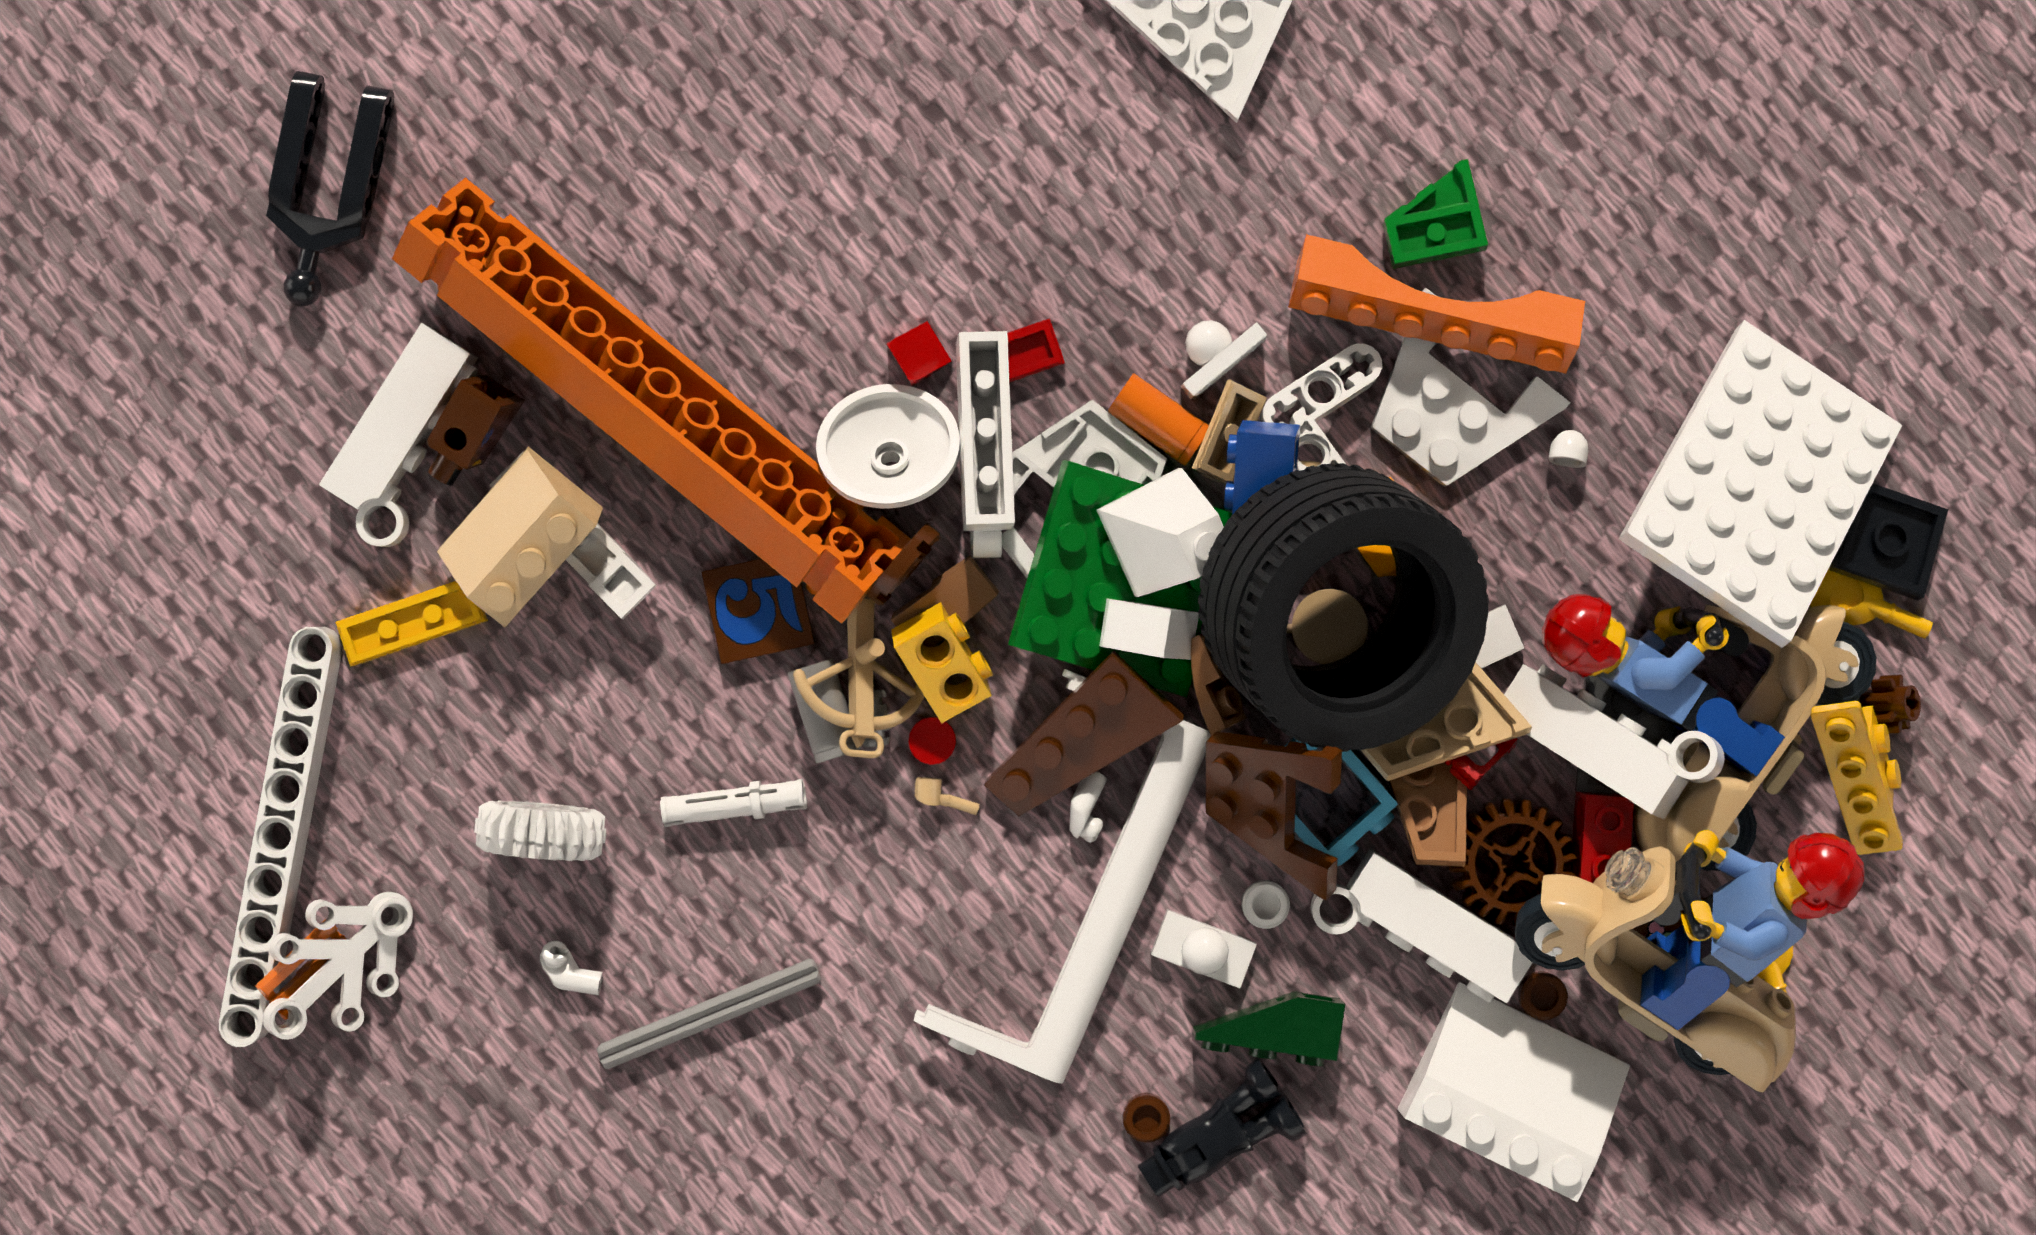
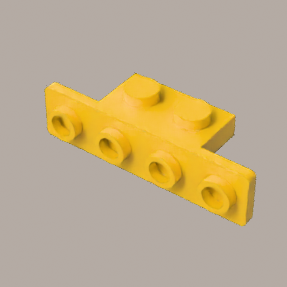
M1859 701L1812 707L1811 719L1851 843L1855 846L1857 854L1863 855L1901 850L1903 848V839L1893 810L1894 789L1901 788V774L1897 760H1889L1887 752H1890V737L1886 724H1878L1873 706L1862 707Z

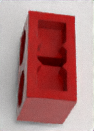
M1576 792L1571 852L1577 854V861L1570 863V871L1575 873L1576 877L1593 883L1607 869L1630 857L1634 803L1617 794Z

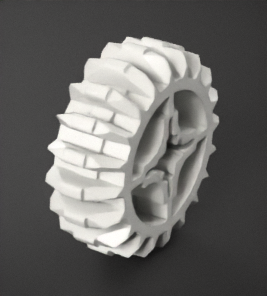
M489 801L479 806L478 818L475 820L474 833H477L476 845L484 852L502 854L504 856L554 861L593 860L602 855V846L606 840L605 816L595 809L527 801Z

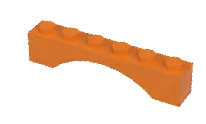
M1306 234L1295 268L1288 307L1305 311L1311 315L1327 316L1351 322L1357 326L1377 328L1397 333L1403 337L1423 339L1443 344L1453 349H1464L1489 355L1499 360H1510L1535 366L1541 370L1566 374L1580 346L1585 301L1541 290L1518 298L1495 302H1466L1441 298L1416 290L1390 277L1369 262L1353 245Z

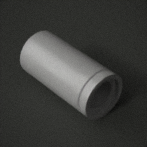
M833 658L800 669L805 672L806 678H809L833 666ZM794 671L788 672L790 684L816 764L845 755L840 749L839 739L842 733L849 730V728L834 725L816 714L799 693L793 677ZM838 674L811 687L814 693L829 707L849 714ZM851 737L847 738L846 744L849 749L861 750V747L857 748Z

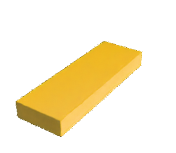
M454 581L336 621L335 623L350 667H354L484 623L488 619L486 613L469 600L458 583Z

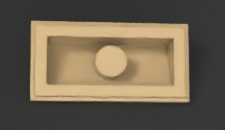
M1227 380L1192 469L1219 483L1226 484L1227 481H1233L1235 464L1227 463L1229 435H1237L1242 420L1258 421L1267 397L1232 380Z

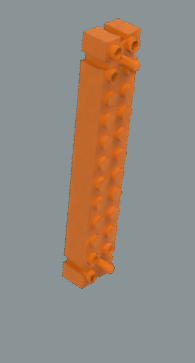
M466 177L442 196L437 208L431 204L408 222L392 260L421 283L425 280H433L438 285L439 292L437 296L795 587H798L804 581L808 592L815 595L812 600L841 624L862 602L878 578L911 540L885 517L881 516L876 522L862 511L865 506L856 504L838 494L827 483L816 461L514 216L509 214L502 219L491 210L495 201Z

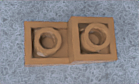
M968 556L935 578L929 589L896 610L891 617V621L897 627L941 602L949 616L957 613L962 622L965 623L998 595L999 590L974 559ZM938 635L930 636L922 644L932 648L944 638Z
M1199 634L1191 638V668L1197 700L1204 721L1212 736L1216 731L1220 732L1247 719L1242 709V699L1238 691L1230 685L1227 677L1213 662L1210 656L1211 652L1204 643L1205 637Z

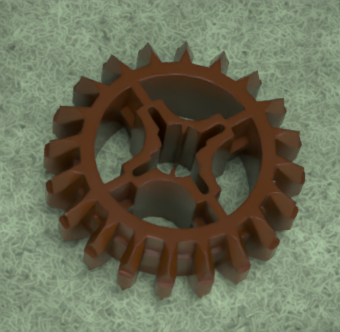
M1510 798L1501 799V813L1497 812L1491 802H1486L1483 804V811L1487 817L1484 820L1475 812H1469L1467 814L1468 821L1475 827L1471 832L1466 829L1465 866H1447V870L1450 872L1463 873V876L1451 882L1452 888L1456 891L1469 888L1462 896L1461 903L1468 907L1480 900L1476 907L1475 915L1484 919L1493 909V923L1499 926L1503 925L1509 912L1511 923L1516 927L1517 914L1527 900L1541 894L1544 875L1565 874L1576 876L1575 873L1563 869L1564 863L1577 861V854L1562 852L1561 848L1573 842L1571 835L1561 834L1555 837V834L1563 825L1562 820L1554 818L1544 824L1549 809L1544 806H1539L1530 816L1531 801L1527 799H1521L1516 812H1514V805ZM1513 823L1525 824L1521 833H1516L1514 838L1506 844L1498 845L1485 838L1491 831L1500 826ZM1537 834L1542 838L1547 849L1548 867L1546 874L1540 871L1532 861V852L1536 846L1534 839ZM1478 850L1485 854L1492 863V873L1488 879L1490 884L1486 891L1481 886L1475 869V859ZM1493 850L1512 856L1519 851L1521 856L1516 859L1522 861L1521 866L1528 869L1530 874L1528 875L1519 869L1518 871L1509 869L1505 874L1503 869L1507 865L1502 864L1503 859L1495 855ZM1519 880H1527L1538 886L1536 890L1517 900L1499 899L1503 890L1508 892L1510 887Z

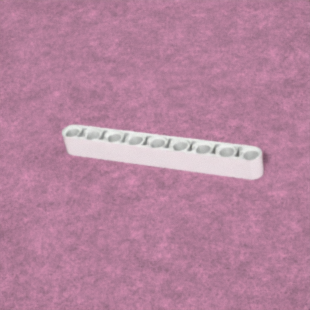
M305 627L298 630L292 636L288 648L219 1018V1032L222 1038L228 1044L235 1047H246L269 1033L263 1023V1014L270 1003L255 986L248 982L246 970L249 964L257 965L262 969L265 977L279 963L270 954L271 941L279 934H290L342 656V642L339 635L327 627ZM314 635L320 636L326 644V652L319 661L313 660L307 652V643ZM306 681L311 683L317 691L316 702L310 708L305 707L298 698L299 688ZM295 729L302 730L308 738V747L302 755L295 753L289 744L290 735ZM287 775L293 777L299 784V794L294 801L286 799L281 792L282 780ZM278 822L284 824L291 833V840L286 848L278 846L272 838V830ZM268 870L275 871L282 880V887L278 894L270 893L264 886L263 877ZM258 917L266 918L272 924L273 935L269 941L261 939L255 932V922ZM285 941L280 947L282 957L286 956L288 941ZM280 984L273 990L276 994L279 992ZM240 1011L248 1012L253 1016L255 1020L253 1034L245 1033L239 1028L237 1017Z

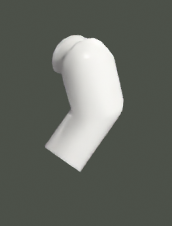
M550 941L544 945L540 954V962L556 988L599 995L603 972L579 968L563 942Z

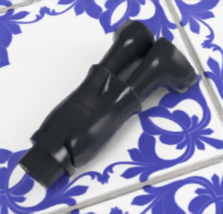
M1257 1058L1245 1068V1080L1234 1092L1224 1099L1219 1097L1215 1104L1206 1112L1171 1132L1161 1145L1153 1147L1154 1155L1138 1165L1139 1170L1157 1197H1160L1174 1187L1180 1191L1185 1188V1185L1198 1183L1208 1178L1236 1156L1253 1151V1145L1265 1138L1281 1134L1291 1141H1296L1308 1134L1301 1118L1285 1094L1270 1103L1262 1112L1246 1123L1242 1122L1239 1117L1241 1114L1260 1103L1271 1101L1282 1094L1278 1082L1260 1058Z

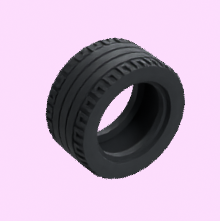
M1345 463L1335 466L1330 464L1313 465L1301 471H1292L1287 475L1277 478L1271 484L1262 487L1248 498L1228 519L1210 549L1209 557L1204 565L1200 580L1201 592L1198 597L1200 607L1198 615L1202 621L1200 627L1201 634L1205 637L1204 643L1206 648L1211 652L1210 656L1218 666V669L1245 698L1285 734L1293 736L1299 742L1307 743L1311 747L1318 748L1322 746L1324 748L1325 746H1331L1341 749L1342 752L1354 749L1361 751L1394 742L1433 719L1453 700L1472 672L1484 642L1489 613V598L1486 593L1487 580L1484 578V569L1478 563V555L1472 548V543L1462 535V531L1449 519L1402 485L1382 473L1379 474L1369 468L1364 470L1362 467L1354 464L1351 466ZM1370 545L1390 546L1396 565L1395 593L1391 607L1374 635L1359 649L1337 661L1316 666L1291 664L1286 642L1287 625L1293 604L1308 579L1325 563L1346 551Z

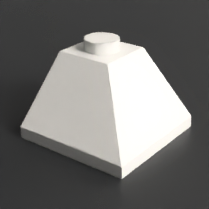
M1177 468L1096 510L1136 597L1201 577L1210 549L1216 537L1224 528L1219 514L1182 468Z

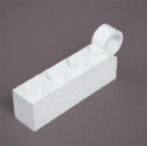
M423 323L416 330L319 483L324 489L354 508L359 509L356 516L357 532L365 542L373 546L391 547L400 543L407 535L409 517L406 510L397 503L402 491L397 485L406 471L413 473L423 461L427 449L422 446L434 429L460 380L476 377L478 369L473 366L478 359L477 356ZM381 507L389 508L396 517L394 532L384 539L374 536L369 527L372 513Z
M1007 331L959 332L956 341L963 531H970L972 558H1001L1002 530H1012L1015 524Z
M1523 664L1504 694L1532 726L1531 733L1527 734L1528 736L1650 814L1661 819L1666 818L1689 781L1694 783L1709 782L1719 775L1724 765V752L1721 745L1707 734L1699 731H1687L1676 737L1672 744L1661 739L1656 746L1642 737L1646 731L1645 727L1622 713L1617 721L1602 712L1606 706L1605 702L1584 689H1581L1577 696L1563 688L1567 679L1542 664L1538 671ZM1705 742L1710 750V760L1707 766L1698 772H1688L1683 763L1685 750L1693 743Z
M1371 848L1347 886L1337 884L1336 891L1333 893L1343 895L1350 901L1351 910L1344 921L1335 924L1326 922L1321 918L1319 911L1323 899L1314 894L1311 900L1312 917L1323 931L1329 934H1343L1350 931L1357 922L1369 927L1372 921H1375L1389 930L1385 936L1389 941L1407 952H1410L1413 946L1417 947L1429 955L1426 960L1429 966L1449 978L1454 971L1470 980L1466 988L1491 1003L1494 997L1507 1003L1533 963L1520 952L1514 937L1485 919L1479 918L1469 909Z

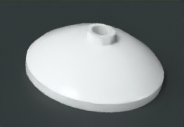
M883 384L864 388L850 394L830 410L820 426L816 440V452L823 477L838 494L862 506L890 509L920 502L934 494L948 481L959 459L960 436L953 415L935 396L912 386ZM888 462H896V463H897V464L891 465V466H886V465H885V464L888 463Z

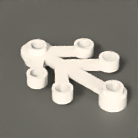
M383 892L376 895L368 906H335L333 903L321 899L315 900L308 905L305 912L306 921L310 926L319 930L331 929L335 924L364 925L351 939H299L287 933L279 934L273 938L270 943V954L276 961L283 964H293L299 959L329 960L288 999H276L266 1007L263 1014V1023L269 1033L286 1040L300 1035L307 1024L306 1010L341 976L340 1002L332 1009L331 1020L336 1027L344 1031L351 1032L357 1030L364 1021V1011L360 1007L364 953L376 942V968L372 969L367 975V989L372 994L383 998L390 997L397 991L399 986V978L395 973L398 937L409 929L413 919V910L410 902L403 895L395 892ZM326 906L329 912L328 918L324 922L318 923L316 921V912L319 908ZM387 907H391L393 909V918L390 922L384 924L381 920L382 911ZM291 940L293 943L291 954L287 957H282L280 954L281 945L285 941ZM387 974L389 978L387 987L383 990H378L376 985L377 979L381 975ZM352 1008L354 1011L352 1021L348 1024H343L341 1019L342 1013L346 1009ZM281 1009H287V1021L282 1025H277L275 1023L276 1013Z

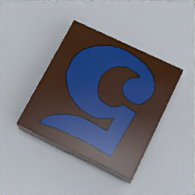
M762 559L701 572L721 664L815 644L802 582L798 587H795Z

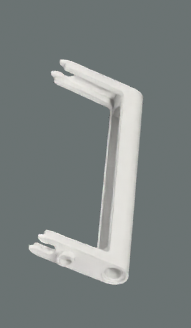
M1064 669L1062 676L1069 678L1066 688L1072 691L1086 679L1067 669ZM1183 720L1162 733L1143 783L1037 1028H1035L1029 1042H1022L931 1004H928L925 1012L917 1010L913 1021L950 1037L948 1044L961 1052L975 1055L976 1050H980L1047 1080L1061 1084L1064 1083L1204 759L1206 741L1211 737L1210 732Z

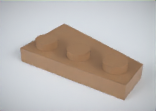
M1445 762L1389 781L1394 799L1398 803L1397 808L1416 865L1464 867L1466 863L1467 787L1449 772L1453 765L1447 766Z

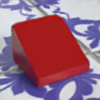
M928 321L886 343L912 386L952 362Z

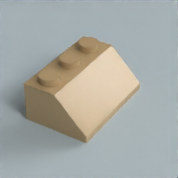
M528 446L439 547L437 553L466 597L503 627H506L596 527L603 507Z

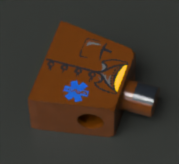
M486 374L460 380L427 439V445L438 452L428 469V473L436 480L453 486L463 468L468 470L483 465L525 400Z

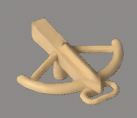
M863 599L847 618V659L809 678H806L805 672L802 669H796L793 673L799 693L816 714L834 725L849 728L840 736L839 745L841 751L850 757L878 758L884 751V741L874 731L889 729L905 722L915 713L924 699V695L917 683L914 689L874 661L883 655L885 646L880 639L874 638L875 602L871 599ZM848 669L849 714L829 707L814 693L811 687ZM873 672L910 697L903 707L889 715L874 716ZM848 737H851L855 746L859 748L863 745L866 738L874 739L877 742V749L875 751L852 750L847 747L846 741Z

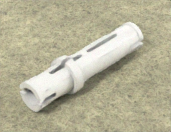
M803 779L764 785L761 784V781L750 782L748 787L681 796L661 797L660 806L663 824L665 827L684 823L753 815L754 819L765 818L767 813L807 809V798Z

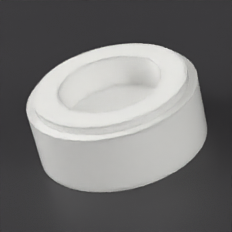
M1261 880L1251 884L1245 890L1241 906L1244 916L1251 924L1258 928L1270 929L1280 925L1286 919L1290 909V901L1286 891L1279 884L1269 880Z

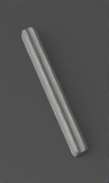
M807 959L601 1043L597 1047L600 1062L605 1069L613 1068L814 986L821 980L818 966L813 959Z

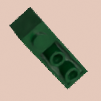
M1293 991L1195 1025L1192 1029V1035L1195 1040L1202 1041L1201 1048L1211 1051L1229 1052L1230 1045L1249 1048L1248 1055L1263 1059H1277V1052L1296 1055L1295 1062L1321 1067L1324 1066L1325 1059L1337 1061L1346 1004L1341 998Z

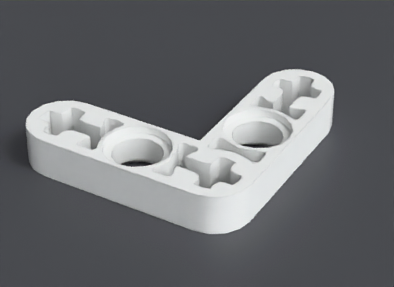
M1354 344L1347 347L1269 398L1260 414V422H1273L1272 419L1276 413V407L1283 413L1294 407L1297 400H1299L1302 408L1296 411L1289 421V424L1300 425L1299 447L1304 444L1317 446L1323 455V461L1320 465L1330 464L1335 466L1345 463L1316 422L1363 393L1376 382L1382 370V359L1379 352L1367 344ZM1352 358L1358 363L1365 360L1369 363V367L1365 372L1366 377L1363 373L1356 372L1347 378L1345 384H1343L1340 376L1350 369L1353 363ZM1315 381H1324L1332 387L1334 398L1328 403L1315 402L1308 393V386ZM1298 459L1297 470H1304L1307 466L1303 465Z

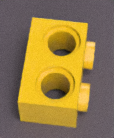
M941 602L891 629L896 652L941 723L992 696L988 678L992 677L993 673L989 664L980 651L972 654L965 642L970 636L964 623L957 613L949 616ZM938 635L945 638L944 642L937 647L931 648L922 644L930 636ZM960 673L968 676L966 681L958 685H951L946 682L954 674Z

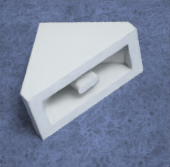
M1107 599L1099 646L1160 658L1191 660V638L1196 636L1199 615L1198 612Z

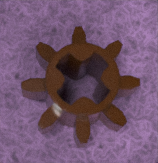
M1903 675L1880 676L1879 679L1872 680L1871 688L1860 697L1861 706H1873L1878 724H1886L1889 734H1898L1904 729H1910L1909 721H1916L1920 715L1921 700L1919 692L1913 685L1903 686Z

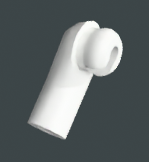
M1097 771L1080 781L1070 805L1069 830L1076 839L1080 836L1089 843L1095 842L1103 827L1101 819L1090 816L1107 782V778Z

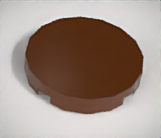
M926 523L882 573L867 593V596L878 606H884L892 597V592L902 583L904 584L932 550L930 547L940 539V533Z

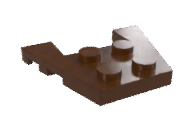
M1216 731L1206 741V814L1321 899L1327 901L1336 891L1338 858L1294 838L1296 780L1329 794L1341 783L1342 750L1331 746H1325L1322 751L1307 750L1306 743L1290 741L1286 747L1270 745L1267 739L1263 737Z

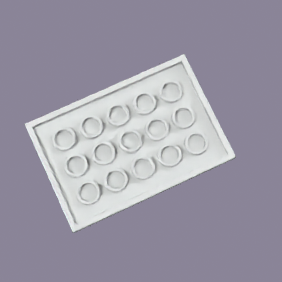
M1744 320L1732 334L1622 531L1619 540L1783 648L1792 641L1902 425Z

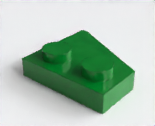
M1468 159L1459 161L1454 165L1453 170L1436 183L1429 184L1416 195L1415 199L1407 205H1402L1384 219L1383 228L1393 269L1486 251L1488 241Z

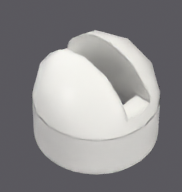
M1575 430L1563 431L1552 441L1548 460L1553 464L1571 468L1585 467L1589 452L1588 443L1584 436Z

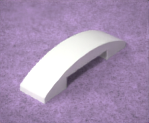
M519 456L489 485L491 488L505 474V472L512 466V464L519 458ZM598 523L566 559L589 583L588 586L621 619H624L657 586Z

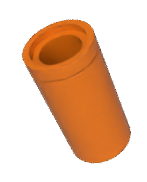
M1135 373L1132 374L1108 409V412L1120 422L1175 460H1178L1184 466L1202 443L1209 427L1207 423Z

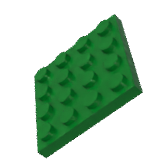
M1062 460L1008 645L1095 670L1115 651L1154 688L1187 697L1193 678L1191 660L1160 658L1101 647L1099 644L1107 599L1198 612L1200 609L1198 597L1201 592L1200 580L1202 576L1143 596H1134L1096 510L1144 485L1081 464ZM1213 507L1219 514L1223 526H1225L1232 513ZM1198 618L1196 636L1199 635V634H1201V628H1200V627H1201V625H1202V621H1201L1199 618Z

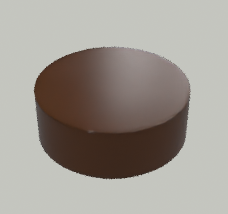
M1538 971L1531 973L1521 982L1518 990V1000L1522 1009L1531 1017L1538 1020H1551L1559 1016L1565 1009L1568 1001V992L1565 984L1557 976L1549 972Z
M1151 1093L1135 1095L1124 1107L1122 1119L1125 1130L1133 1139L1139 1142L1150 1143L1159 1140L1165 1135L1170 1126L1169 1109L1166 1103L1157 1095Z

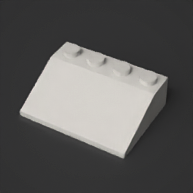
M1458 982L1397 1108L1405 1119L1578 1202L1599 1159L1630 1064L1494 998L1489 1003L1466 988L1467 985Z

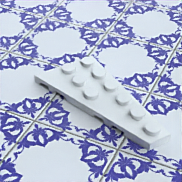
M1104 0L1236 123L1292 0Z

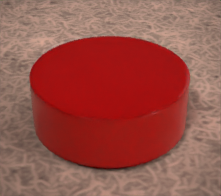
M938 717L921 719L910 731L908 739L909 748L913 756L920 762L929 765L940 764L946 761L955 749L956 735L954 729L947 721L941 723Z

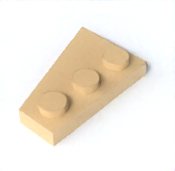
M1475 662L1472 672L1453 700L1428 723L1399 740L1361 751L1384 779L1390 781L1531 733L1532 726Z

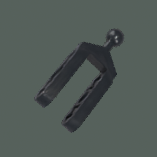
M296 71L292 78L269 184V205L266 216L301 248L296 270L287 275L283 283L285 296L294 305L308 306L319 298L321 283L315 273L320 253H325L364 238L366 225L372 213L394 108L393 90L367 85L363 91L340 195L337 220L298 213L325 91L324 77L313 73Z

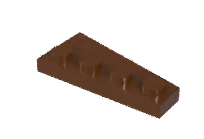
M1113 651L986 779L984 786L1019 817L1183 721L1184 714Z

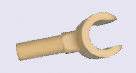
M916 778L915 797L919 802L925 805L949 806L973 815L977 814L980 804L950 794H941L942 779Z

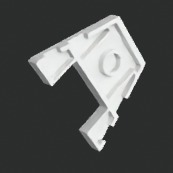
M1424 288L1422 290V292L1435 295L1427 288ZM1403 337L1401 348L1388 378L1371 429L1445 487L1566 409L1571 402L1536 376L1506 414H1504L1429 354V351L1436 344L1435 342L1414 337Z
M1092 399L1012 452L1014 495L1032 473H1035L1054 488L1062 460L1071 461L1146 485L1161 477L1167 458Z

